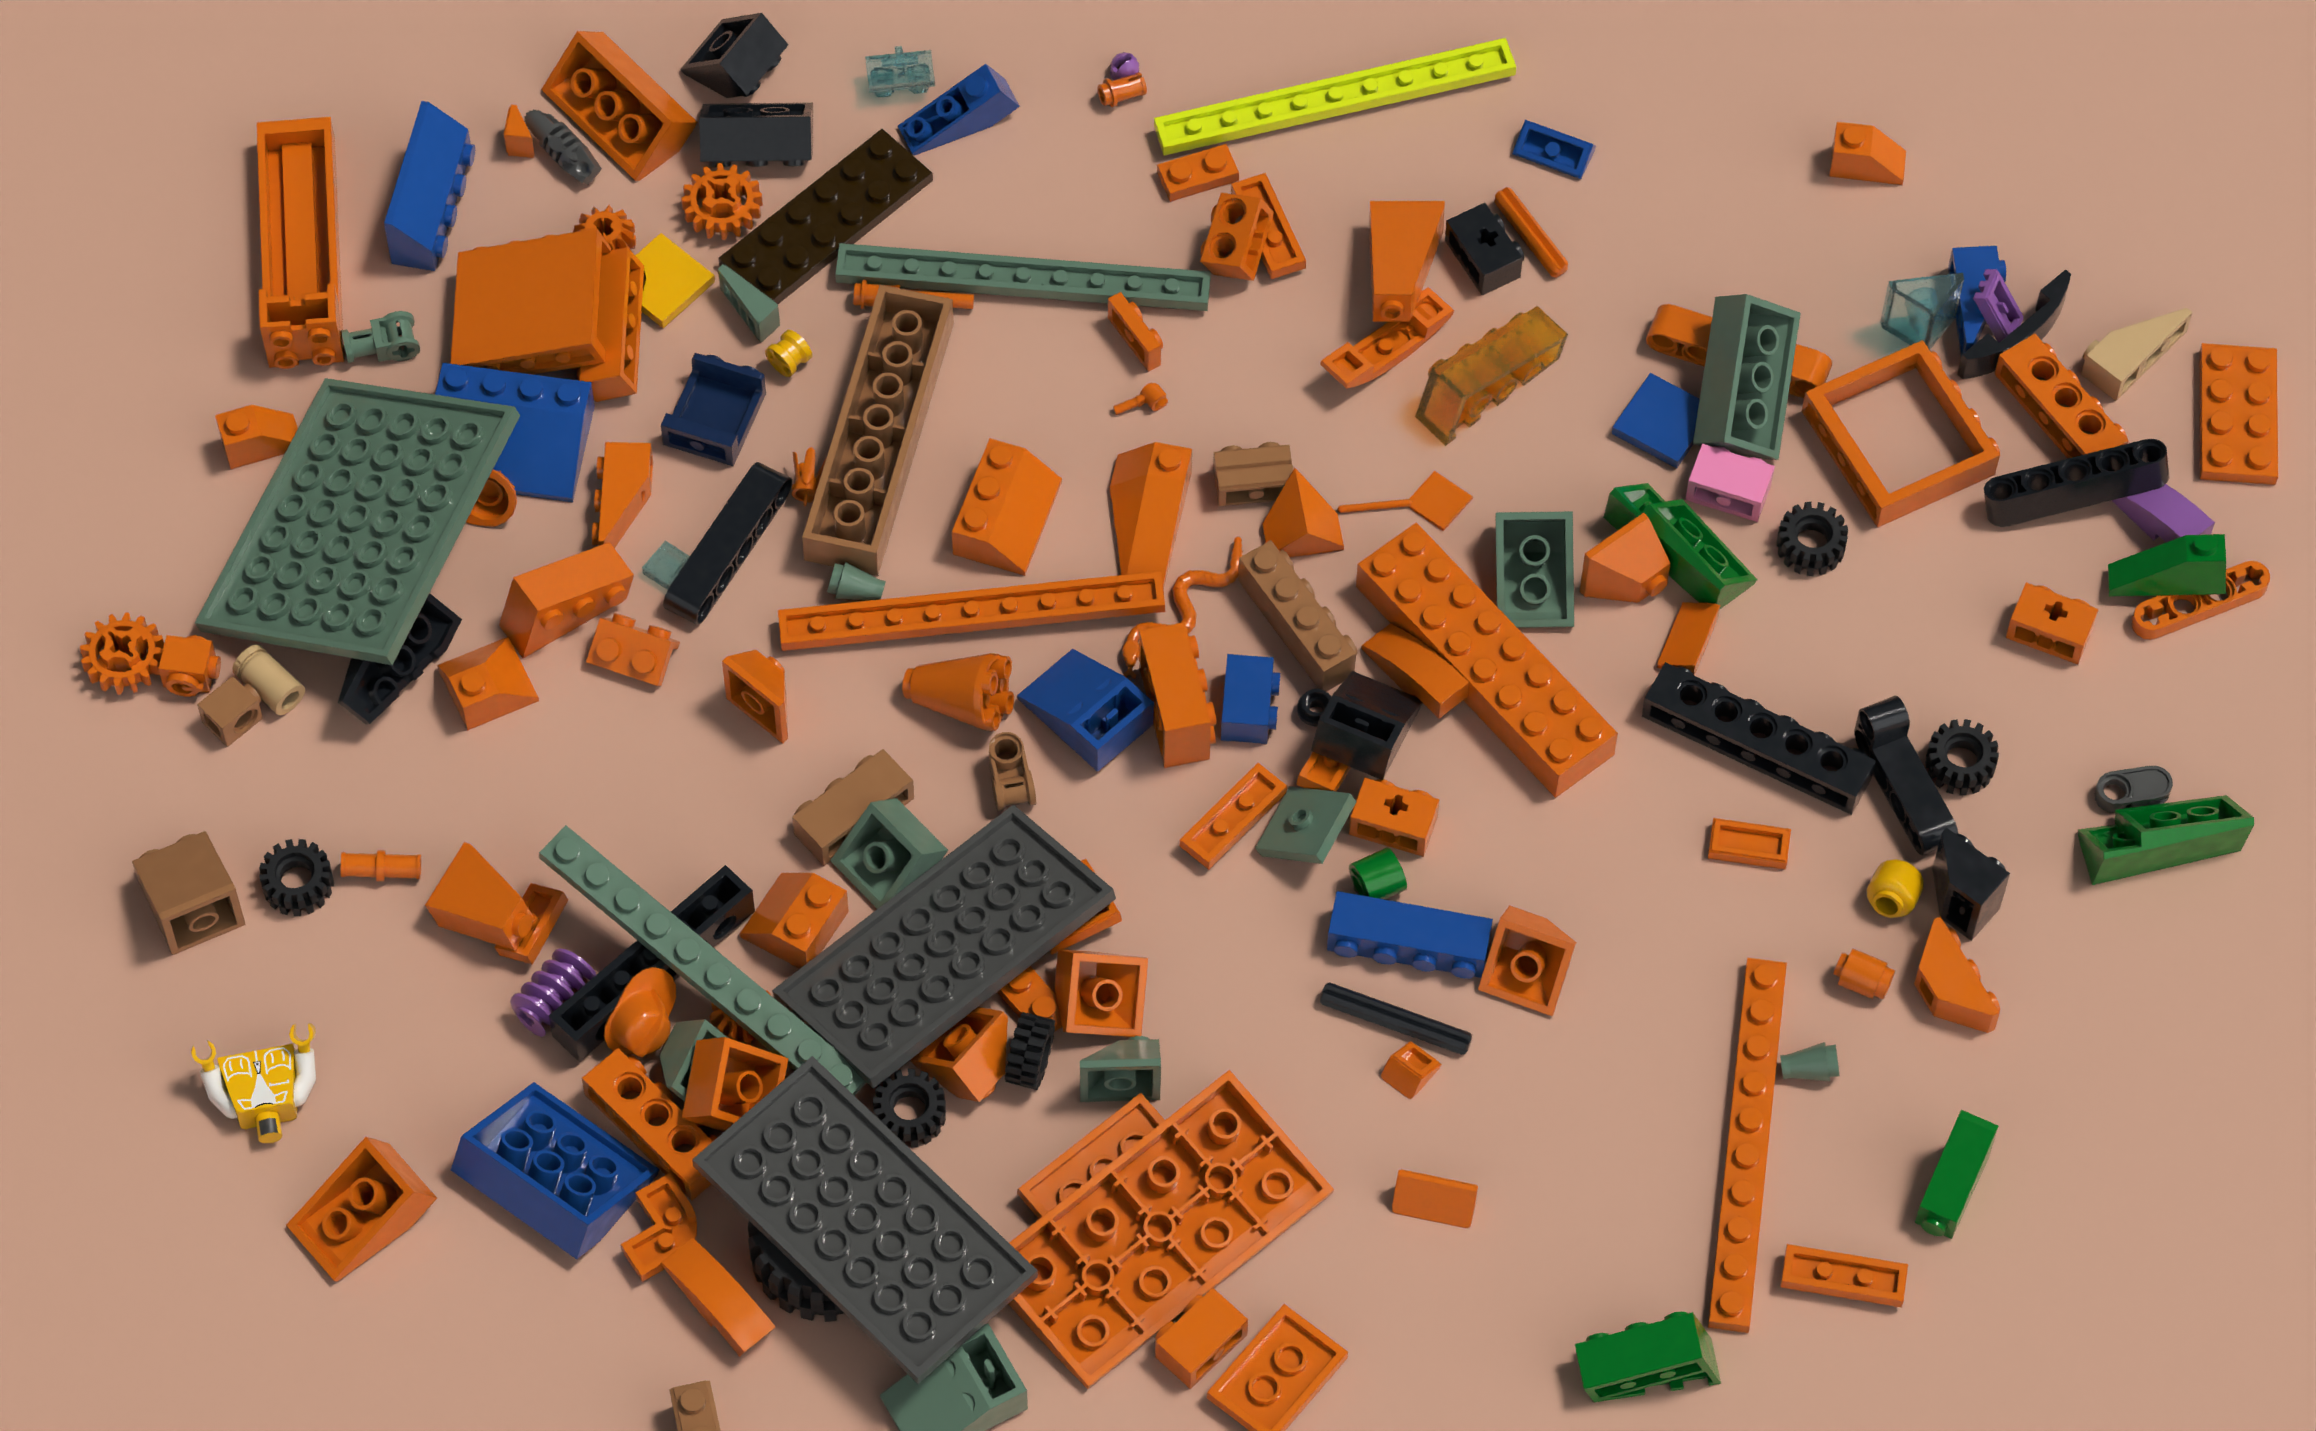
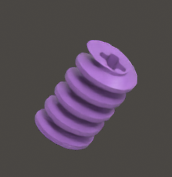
M559 948L555 950L552 954V960L545 961L541 967L542 971L534 972L531 977L532 982L524 983L521 987V993L514 994L510 1000L511 1007L521 1023L532 1033L540 1037L546 1035V1031L541 1023L544 1022L550 1026L549 1015L563 1004V999L566 1001L574 994L572 989L574 988L578 991L585 985L584 977L591 980L596 976L595 970L584 959L566 949Z

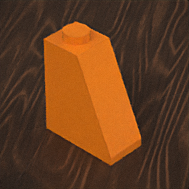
M466 842L459 849L425 904L439 927L515 951L522 939L530 932L532 923L535 920L522 897L471 844Z

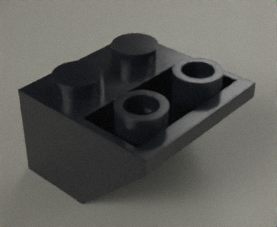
M1946 827L1941 833L1932 867L1939 915L1943 921L1972 941L2000 909L2010 873L2006 871L2004 865L1994 857H1987L1977 850L1967 837L1962 834H1955Z

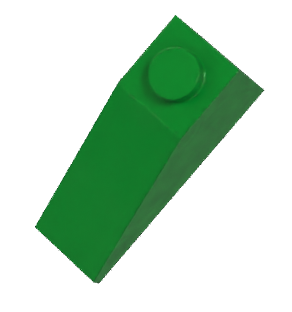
M2225 534L2185 535L2108 564L2109 597L2226 594Z

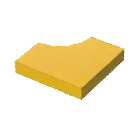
M662 233L635 255L644 265L646 279L642 296V312L662 328L666 327L715 283V275Z

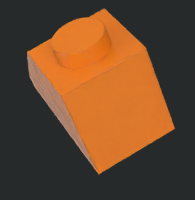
M1837 122L1832 144L1829 177L1903 185L1906 150L1875 126Z
M249 405L215 415L230 469L285 454L298 430L293 414L256 405Z

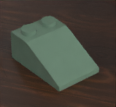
M1573 511L1497 512L1495 514L1497 607L1517 628L1574 627Z

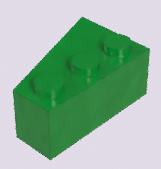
M1674 1312L1665 1316L1664 1320L1651 1324L1646 1322L1633 1323L1628 1325L1625 1331L1610 1335L1608 1333H1596L1588 1336L1586 1341L1575 1344L1583 1387L1593 1402L1645 1395V1388L1669 1384L1670 1391L1682 1390L1684 1388V1381L1707 1378L1709 1386L1721 1384L1712 1339L1693 1312Z

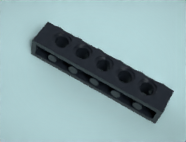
M1665 662L1644 699L1642 717L1850 815L1853 814L1872 779L1876 760L1870 758L1864 751L1857 748L1850 749L1837 743L1826 733L1807 729L1789 716H1780L1765 709L1755 700L1743 699L1730 693L1721 684L1709 683L1694 676L1690 670L1684 667H1675ZM1692 700L1695 701L1697 705H1687L1682 701ZM1726 716L1732 719V721L1724 722L1717 717ZM1753 733H1763L1767 737L1757 738L1753 735ZM1797 749L1803 754L1794 755L1787 750ZM1830 765L1834 766L1838 770L1828 771L1824 769L1822 766Z
M725 865L675 907L671 913L714 947L755 912L753 890ZM637 940L549 1015L552 1037L580 1062L605 1041V1024L633 976L644 969L652 967L664 969L673 977L674 981L680 975Z

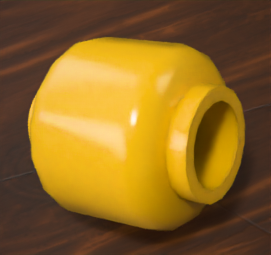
M1898 859L1886 860L1875 870L1867 887V898L1874 910L1880 915L1888 918L1904 917L1910 914L1916 906L1923 891L1924 880L1921 873L1910 863Z

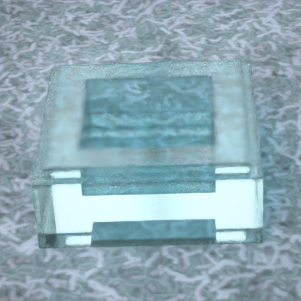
M665 540L643 565L642 572L645 576L668 590L690 556Z

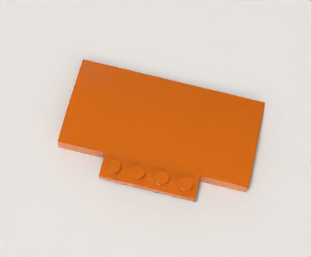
M1230 1070L1166 1120L1145 1096L1139 1093L1018 1188L1017 1194L1039 1220L1014 1238L1009 1244L1038 1270V1277L1009 1302L1008 1305L1065 1367L1089 1389L1154 1337L1166 1323L1174 1321L1184 1313L1185 1307L1196 1295L1201 1294L1204 1296L1211 1288H1215L1330 1196L1334 1189Z

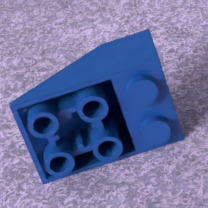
M1071 649L1017 695V699L1097 772L1153 725L1154 702L1125 676L1075 649Z

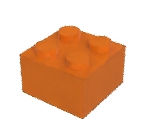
M727 1037L696 1040L682 1119L725 1132L785 1080L789 1058Z

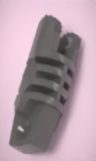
M534 109L526 113L524 122H526V126L531 130V133L539 140L540 146L563 170L581 183L589 185L602 168L588 147L581 142L566 124L559 122L551 114Z

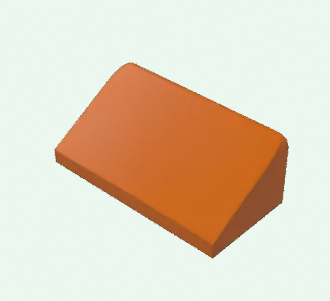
M1682 602L1658 660L1657 668L1662 669L1666 662L1675 667H1684L1695 676L1718 620L1720 605L1714 603Z
M1401 1169L1398 1170L1392 1212L1462 1228H1470L1476 1205L1478 1186Z

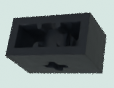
M1482 203L1446 220L1445 242L1481 295L1521 278L1522 261H1524L1522 248L1517 241L1510 240L1505 232V226L1501 217L1497 213L1493 214L1486 203Z

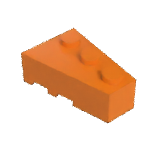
M608 542L515 576L510 586L499 626L505 635L509 636L521 657L525 658L626 600L634 574L612 544Z

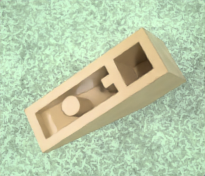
M2184 308L2111 331L2100 342L2094 340L2082 356L2085 362L2081 375L2117 401L2187 332L2192 311Z

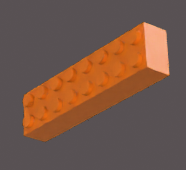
M1417 522L1357 564L1356 587L1391 624L1403 629L1429 646L1469 681L1468 697L1463 701L1555 798L1615 755L1618 733Z

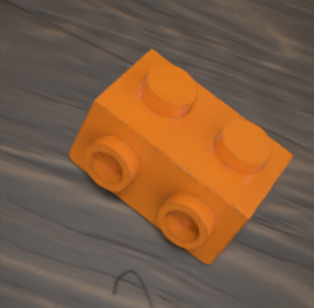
M614 613L612 619L600 618L586 662L656 686H661L672 650L678 649L680 641L670 638L671 631L657 626L649 625L648 631L635 627V619Z

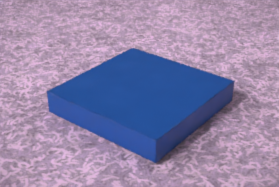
M1650 373L1613 425L1612 434L1677 469L1694 445L1693 440L1700 399Z

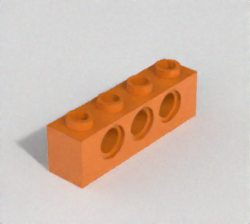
M2036 334L2031 335L1999 355L1995 376L2068 459L2128 444L2129 440L2124 429L2119 424L2111 421L2104 413L2098 399L2093 396L2090 397L2080 385L2076 374L2071 370H2067L2057 359L2054 349L2049 344L2043 343ZM2035 377H2042L2046 380H2039ZM2059 404H2066L2070 407H2063ZM2083 430L2090 431L2093 434H2086Z
M617 1048L582 1077L584 1094L665 1175L671 1173L683 1193L692 1201L711 1185L693 1167L692 1159L717 1137L713 1134L708 1137L699 1128L700 1124L682 1119L683 1110L672 1102L673 1096L670 1091L659 1081L654 1084L645 1075L647 1073L646 1069L635 1056L630 1055L627 1057ZM636 1091L640 1093V1095L634 1099H625L622 1097L626 1092ZM657 1117L667 1120L660 1126L649 1124L652 1119ZM682 1144L694 1146L692 1150L685 1153L675 1150Z

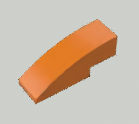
M1391 623L1361 645V649L1404 692L1417 697L1438 719L1468 697L1469 681L1429 646Z
M694 1238L690 1239L660 1263L711 1327L715 1326L739 1357L776 1327L742 1286Z

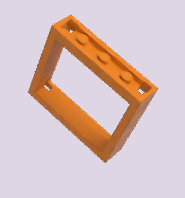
M1923 340L1808 390L1804 396L1802 413L1877 528L1995 475L2000 458V449L1996 441L1992 437L1988 438L1981 427L1978 414L1974 409L1967 407L1962 399L1958 384L1953 379L1949 380L1942 369V362L1935 351H1930ZM1916 368L1974 456L1889 494L1832 405Z

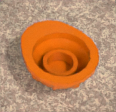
M492 470L466 523L479 526H498L507 522L514 514L517 505L515 486L501 473V470Z

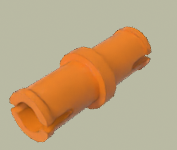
M377 850V854L342 852L341 877H376V881L385 882V878L421 879V854H386V850Z

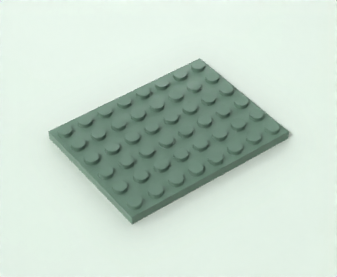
M325 378L195 621L196 626L201 632L393 665L520 417L514 406Z

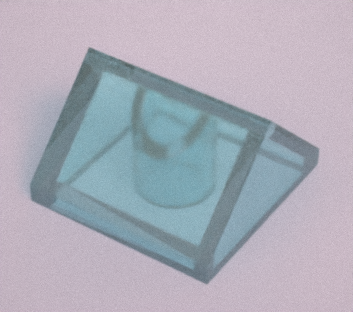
M1963 273L1889 281L1880 320L1881 327L1909 345L1923 340L1930 350L1955 320L1964 282Z

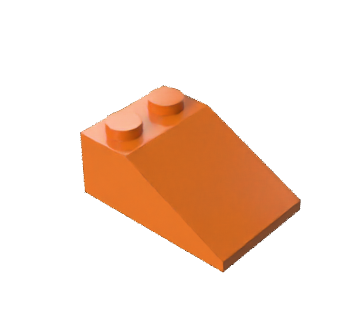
M365 1137L286 1226L328 1275L338 1282L410 1229L434 1203L437 1197L389 1143Z

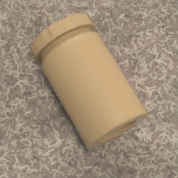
M259 644L245 649L233 664L232 672L244 684H250L257 691L261 700L279 716L293 710L304 696L305 687Z

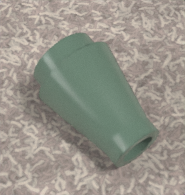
M845 562V565L835 563L827 592L835 594V599L880 600L886 581L880 580Z
M1825 1042L1791 1054L1780 1055L1783 1079L1795 1078L1830 1081V1077L1840 1076L1836 1044L1826 1046Z

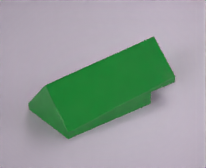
M1649 483L1614 487L1609 493L1603 518L1619 530L1642 513H1645L1649 517L1671 563L1669 576L1699 603L1718 604L1721 609L1753 586L1758 580L1683 499L1664 501Z
M2227 795L2116 809L2115 825L2078 829V839L2091 884L2096 885L2241 851L2254 826V817Z

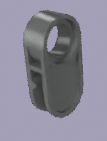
M2144 766L2111 771L2100 777L2094 793L2095 801L2101 809L2109 813H2115L2116 809L2162 804L2169 798L2173 780L2170 773L2159 766ZM2108 785H2117L2123 789L2125 796L2119 800L2110 799L2105 795L2104 788Z

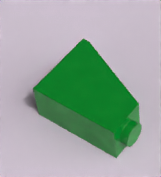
M1960 1111L1916 1216L1915 1223L1921 1225L1927 1233L1934 1236L1944 1235L1948 1238H1953L1989 1159L1998 1125L1966 1111Z

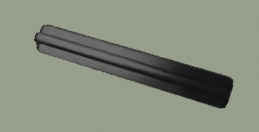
M1331 982L1326 983L1321 992L1320 1003L1322 1005L1461 1055L1466 1054L1471 1045L1472 1034L1468 1031Z

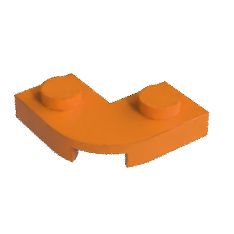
M671 1173L635 1192L637 1201L653 1226L621 1244L622 1252L642 1282L665 1270L660 1263L690 1239L694 1238L696 1240L697 1237L695 1211Z

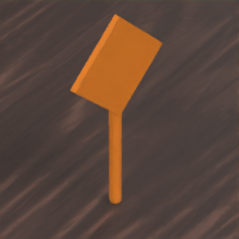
M1434 471L1409 499L1340 505L1337 510L1339 513L1409 507L1444 531L1469 504L1473 496Z

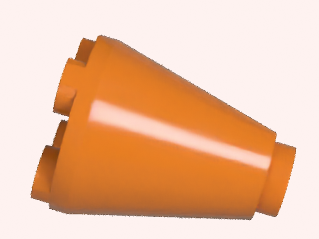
M989 653L908 668L903 677V695L906 699H912L915 704L984 731H996L1003 715L1011 714L1014 707V694L1012 691H1009L1012 660L1009 656Z

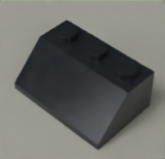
M813 102L703 104L699 117L700 162H709L711 167H717L718 163L728 167L731 166V161H746V165L751 167L767 166L768 161H783L785 166L805 165V160H812Z

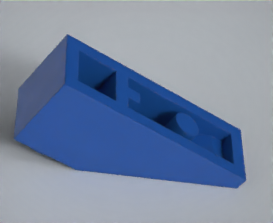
M1997 246L1952 248L1948 272L1961 356L1978 342L1986 324V320L1973 299L1976 292H1981L1978 287L1980 281H1986L1983 275L1985 269H1997L2004 282L2006 281L2005 260H1999Z

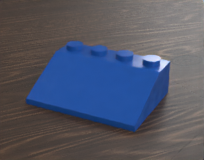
M442 363L435 395L514 406L520 414L493 468L497 471L501 470V473L515 486L516 495L573 502L595 408L592 382Z
M535 1082L461 1136L451 1167L453 1173L575 1259L581 1257L603 1239L636 1201L635 1192L648 1186L659 1172L657 1167Z

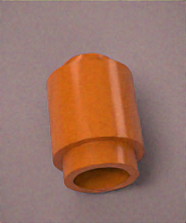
M1853 948L1849 955L1842 952L1833 974L1840 977L1838 981L1839 986L1871 999L1876 996L1884 1000L1896 970L1887 967V962Z

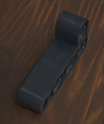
M1894 695L1861 708L1858 712L1854 735L1858 748L1864 751L1870 758L1876 760L1873 775L1913 847L1920 855H1925L1938 849L1941 833L1946 827L1955 834L1959 833L1953 816L1907 737L1910 726L1909 715L1902 700Z

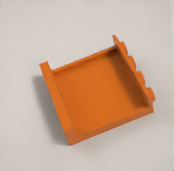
M585 228L572 233L545 235L537 239L511 241L503 245L476 247L473 250L458 252L450 364L534 375L605 363L606 349L597 338L601 254L610 253L611 247L597 228Z

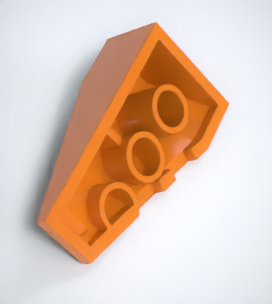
M1153 442L1117 455L1110 484V496L1121 575L1161 571L1164 590L1192 473L1191 448Z

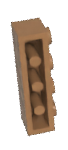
M1270 540L1241 556L1238 568L1239 583L1317 688L1327 692L1343 683L1352 671L1355 672L1357 648L1348 635L1343 636L1337 629L1336 621L1331 611L1326 606L1321 607L1316 601L1315 593L1310 583L1305 578L1300 579L1295 573L1289 555L1284 550L1279 551Z

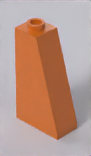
M1370 201L1369 243L1373 322L1411 321L1443 235L1444 201Z

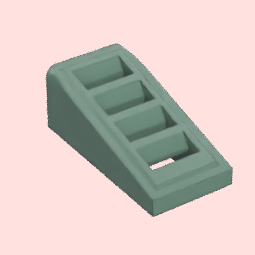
M722 264L718 268L721 291L756 338L763 342L780 326L778 304L728 266Z

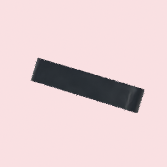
M2144 439L1994 477L1986 482L1984 486L1987 519L1995 526H2011L2163 487L2169 480L2167 447L2160 440Z
M756 462L750 468L669 586L663 601L665 609L695 624H700L704 621L786 501L792 488L793 480L791 477L760 462Z

